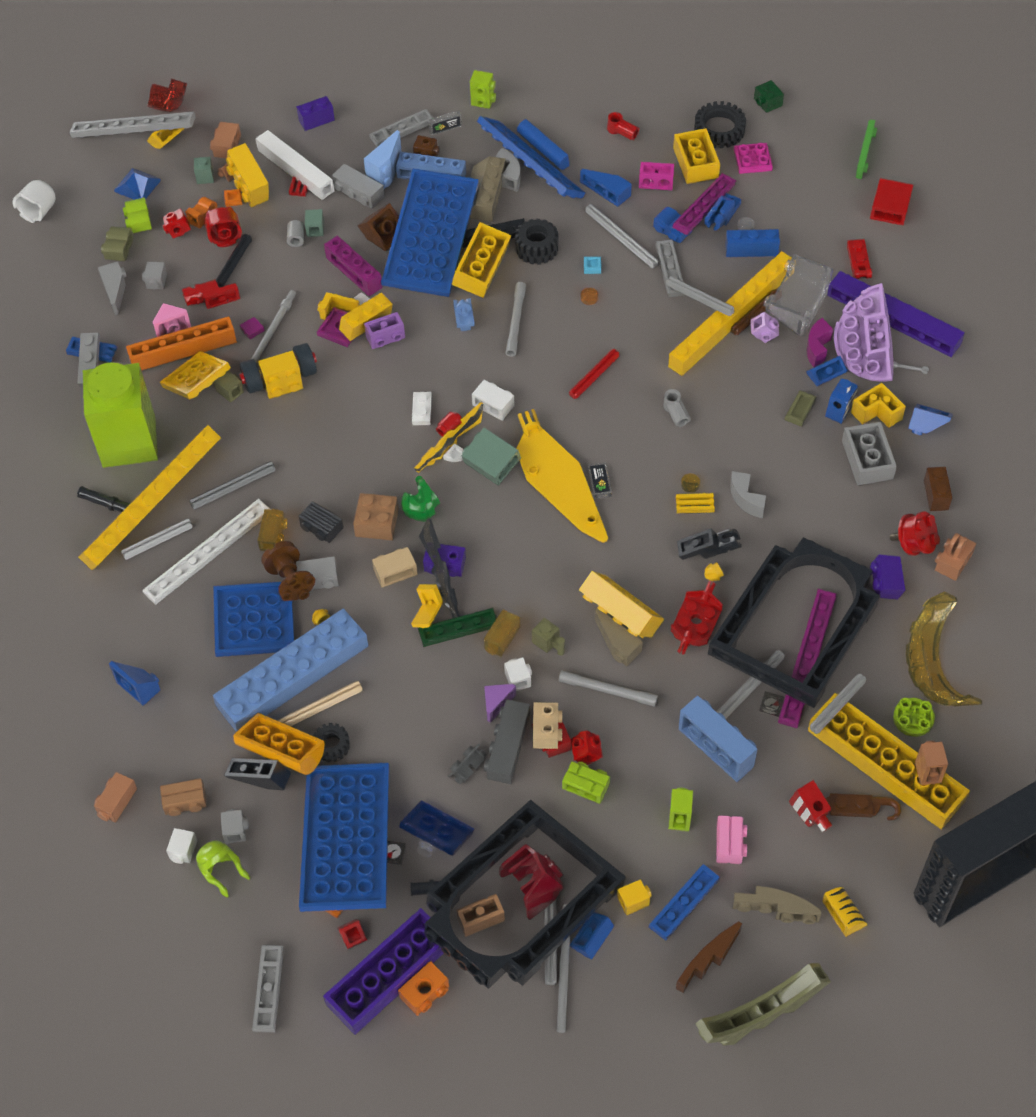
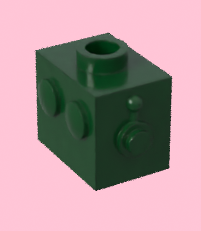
M772 80L755 87L754 100L766 113L783 106L784 93Z

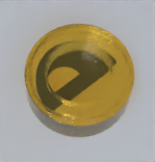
M689 473L682 477L681 487L684 491L695 492L699 489L700 479L697 475Z

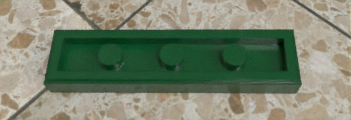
M490 608L431 624L428 628L419 627L418 632L423 647L494 629L499 626L494 609Z

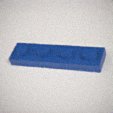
M703 864L649 924V928L666 941L715 886L720 876Z

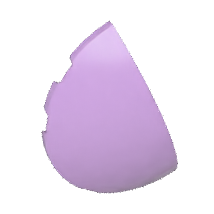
M880 283L863 290L859 297L854 301L850 300L844 307L840 321L836 322L834 345L837 355L841 356L845 366L854 375L870 381L886 382L893 381V347L883 284Z

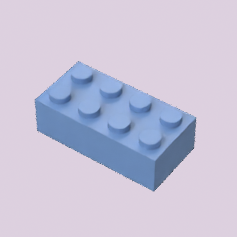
M696 696L680 710L678 729L736 782L754 768L757 754L755 743L750 739L747 740L736 726L730 725L721 713H717L712 709L707 700H702L699 696Z

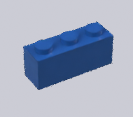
M779 229L727 230L726 257H768L778 255L780 245Z

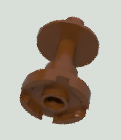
M281 541L274 544L275 547L271 550L268 548L263 553L261 562L268 573L285 578L278 589L282 600L307 599L310 595L309 592L315 585V577L308 571H297L296 562L300 558L297 547L290 541Z

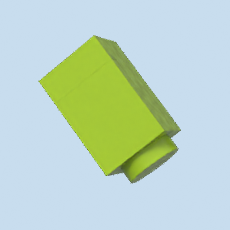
M110 362L101 364L94 369L82 370L84 416L102 467L157 461L156 418L140 364L122 365Z

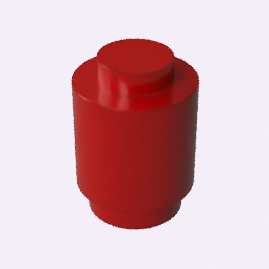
M449 412L438 423L436 431L443 437L449 430H455L462 423V417L457 412Z

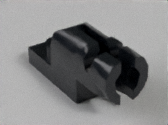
M711 528L678 540L679 557L684 560L700 554L703 558L708 559L727 553L728 550L733 551L741 548L742 544L737 542L741 538L736 529H727L716 533Z

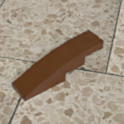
M738 921L721 932L695 956L677 980V990L684 993L693 976L702 980L712 962L721 966L741 932V922Z

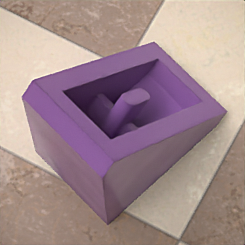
M514 684L484 686L488 722L491 723L496 718L501 706H505L506 699L513 700L516 696V686Z

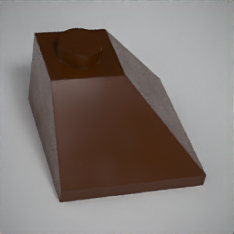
M388 203L369 215L357 226L367 240L382 250L387 251L391 247L399 215L392 205Z

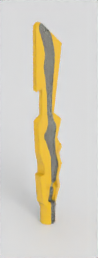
M482 402L461 419L462 423L455 430H449L435 447H431L426 452L421 461L414 467L416 472L419 473L426 466L433 465L436 460L441 459L444 453L449 450V447H452L454 443L457 444V437L481 423Z

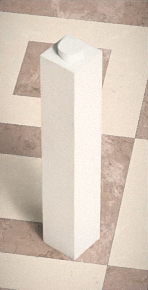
M269 130L255 138L259 152L291 177L294 176L297 181L300 180L303 186L305 184L307 189L321 200L335 191L333 180Z

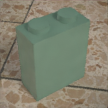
M483 428L481 432L474 436V440L463 449L461 455L465 464L498 486L521 459L518 449L486 428Z

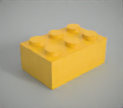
M706 128L674 134L673 149L686 184L719 177L720 162Z
M246 143L227 150L226 162L228 166H226L228 174L234 177V184L237 189L241 190L244 202H248L250 207H254L268 201L269 183Z

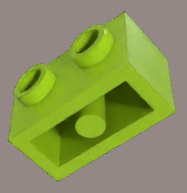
M474 70L470 79L472 106L490 109L492 102H495L496 93H494L496 81L493 80V73Z

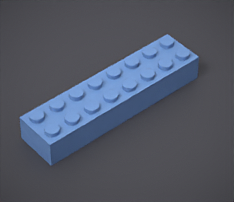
M343 608L212 695L215 705L237 732L257 713L265 716L367 648V635Z

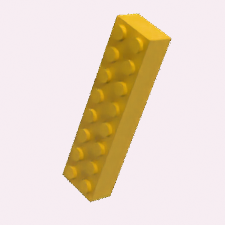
M834 693L810 719L808 732L942 830L966 802L970 790L947 773L944 774L941 783L920 785L915 765L918 752L849 702L845 704L819 734H815L810 730V724L838 695Z

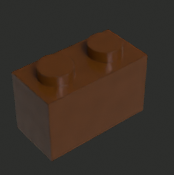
M928 467L923 481L929 510H949L952 493L946 467Z

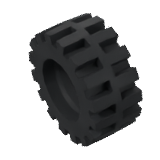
M329 723L328 726L323 724V728L318 727L317 733L314 732L313 734L314 737L323 741L330 737L340 740L339 744L335 747L328 748L324 746L321 760L324 761L326 759L327 762L331 760L336 762L337 758L343 759V754L347 755L350 749L347 730L345 731V728L343 726L340 727L337 723L335 726L333 723Z

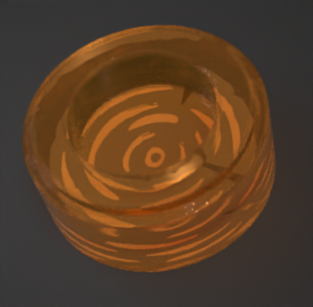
M594 288L583 289L581 291V301L586 305L595 304L598 301L597 290Z

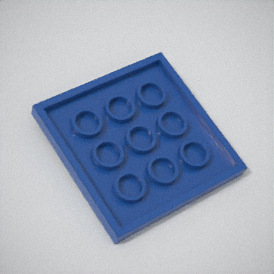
M281 582L213 586L216 657L277 653L294 641L292 601L282 600L278 592Z

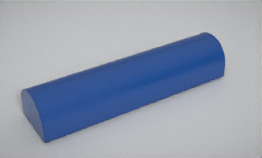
M524 119L518 125L517 132L560 170L570 166L568 154L527 119Z

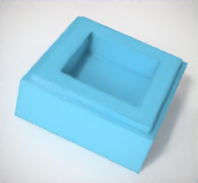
M584 257V274H601V257Z

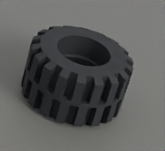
M538 218L536 220L529 219L528 222L525 221L523 225H519L515 235L516 253L519 255V258L533 265L534 263L541 265L543 262L548 263V260H553L558 251V231L556 226H553L551 222L548 223L545 219L540 220Z

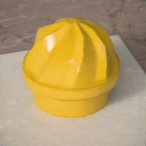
M717 562L714 564L710 563L704 572L705 578L710 581H719L720 577L724 576Z

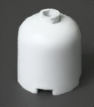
M33 180L13 198L12 202L13 207H17L21 212L20 216L23 219L34 223L43 219L54 205L56 197L53 188L49 184L41 180Z

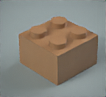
M360 493L353 523L355 537L393 541L399 511L397 497Z

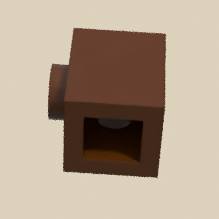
M417 136L413 145L414 154L438 156L440 148L437 146V139Z

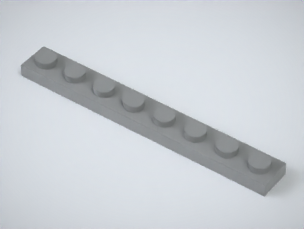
M194 112L74 122L69 133L72 138H83L87 136L141 133L144 131L173 130L177 128L186 129L192 127L196 116Z

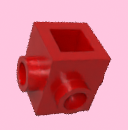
M181 208L174 212H169L163 217L164 224L162 226L166 234L170 233L173 239L191 230L189 220Z
M581 731L578 735L571 738L574 761L590 765L603 757L599 735L590 731Z

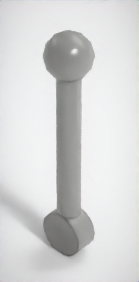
M893 361V368L917 370L923 374H927L929 371L927 366L921 368L898 364L896 361Z

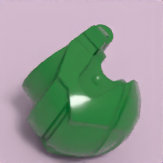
M417 476L415 480L418 486V494L412 495L404 492L401 506L407 517L416 521L426 522L436 514L434 508L440 504V501L423 477Z

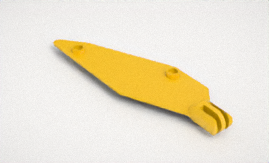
M531 409L535 422H532L528 411L524 412L527 421L526 425L522 414L519 413L517 416L524 433L516 449H518L521 456L519 461L526 480L581 532L602 543L607 542L606 530L580 463L541 427L535 409Z

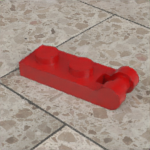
M865 239L847 240L853 277L856 279L860 277L872 278V269L870 268Z

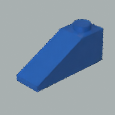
M587 169L580 170V183L617 207L631 196L632 184L628 180L617 175Z

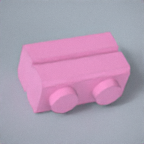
M718 816L717 863L741 864L743 857H747V844H743V837H747V825H743L742 817Z

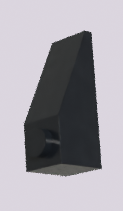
M232 758L224 776L269 790H285L291 771L278 760Z

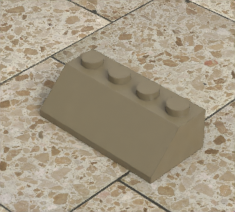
M489 156L473 166L470 178L479 179V185L470 219L493 222L502 189V174L506 169V158Z

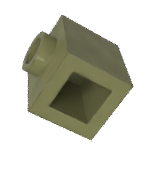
M226 371L224 376L214 381L216 391L229 402L234 401L244 393L240 378L229 371Z

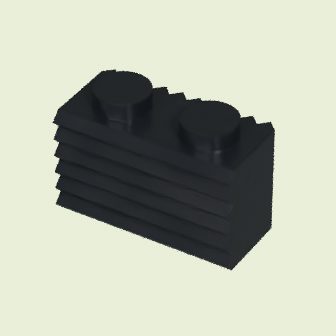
M313 501L299 514L300 527L306 532H312L321 541L325 540L330 543L344 528L343 520Z

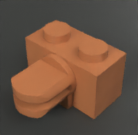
M955 533L952 539H947L943 547L945 549L944 552L938 553L935 559L937 563L935 571L956 581L973 555L977 543Z

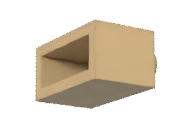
M408 547L400 548L392 553L380 555L372 559L373 569L381 587L417 575L416 563Z

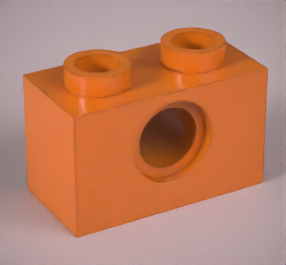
M430 961L398 990L399 997L418 1016L421 1012L425 1013L432 1006V1002L437 997L441 998L448 992L449 980ZM423 987L431 988L428 993L420 992Z

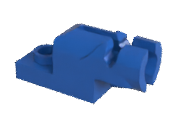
M727 193L725 196L721 195L704 219L705 225L710 228L713 223H716L714 230H718L722 225L727 226L741 205V199Z

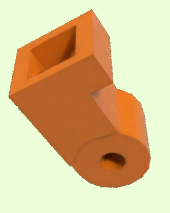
M205 196L200 198L193 208L189 207L185 211L189 223L200 229L205 224L207 211L216 209L217 202Z

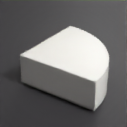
M454 443L443 455L444 460L449 462L462 461L463 448Z

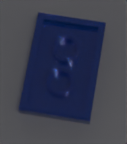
M422 800L408 813L399 825V828L451 856L462 847L474 832V828Z

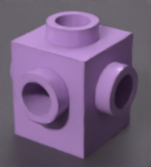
M763 312L751 319V334L757 339L767 343L779 336L778 321L767 313Z

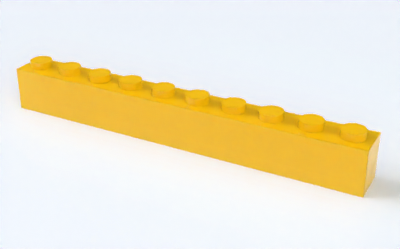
M781 251L725 302L734 307V314L727 316L716 310L669 353L668 367L683 376L731 332V327L774 289L781 286L794 273L795 259Z
M209 425L202 429L78 558L91 570L96 568L221 437Z

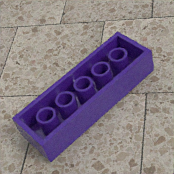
M422 908L415 912L323 995L326 1006L354 1035L399 995L398 990L430 961L434 963L444 954L441 948L435 942H430L424 934L425 922L431 917Z

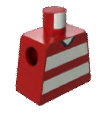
M814 780L795 791L789 803L808 827L817 824L823 833L833 826L827 818L831 807Z

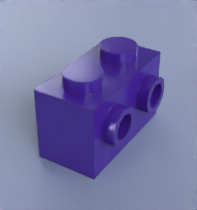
M327 96L296 106L299 122L305 131L335 121L333 105Z
M428 542L427 545L436 563V574H444V570L439 566L434 544ZM440 544L441 548H438L441 560L447 564L450 577H462L466 560L465 547ZM425 551L423 559L424 572L433 574L431 570L434 563L428 552Z
M879 554L870 565V569L873 570V589L876 594L880 595V598L898 600L906 591L901 557Z

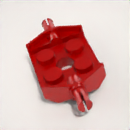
M712 581L708 582L705 590L686 591L682 606L674 623L671 624L670 631L676 639L681 641L677 652L681 654L682 651V655L686 653L690 645L702 646L708 643L722 612L723 604L712 594L716 586ZM699 618L702 622L694 624L691 620Z

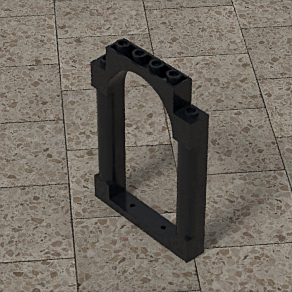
M804 537L793 553L786 548L775 545L709 643L708 655L815 708L824 694L830 679L878 605L880 595L866 589L873 570ZM814 565L830 569L839 574L852 591L853 603L802 683L735 649L738 639L776 581L780 580L784 574L794 568Z
M530 799L428 891L426 904L435 914L425 922L424 934L430 942H435L446 956H451L457 961L462 970H467L472 974L480 985H484L489 989L507 972L513 981L523 986L540 969L541 964L604 902L608 903L617 894V890L624 886L626 876ZM538 828L596 875L525 946L511 954L488 956L477 953L466 947L456 937L451 927L450 913L459 902L460 896L524 837L528 838Z

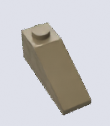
M598 608L595 610V621L613 658L617 662L628 666L642 652L643 641L629 633L625 627L616 623L610 616Z

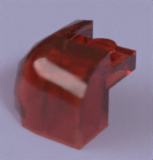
M171 79L169 88L152 84L147 107L163 112L178 110L184 101L187 83Z

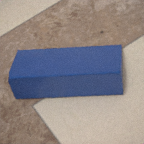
M841 356L806 371L816 386L848 372Z
M594 912L585 921L570 943V947L585 957L593 959L613 929L614 924L608 916Z

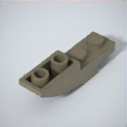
M756 886L755 894L734 893L733 909H738L741 912L758 910L761 913H771L774 911L776 912V920H781L784 923L803 921L805 924H814L816 922L819 923L821 917V910L812 903L779 889Z

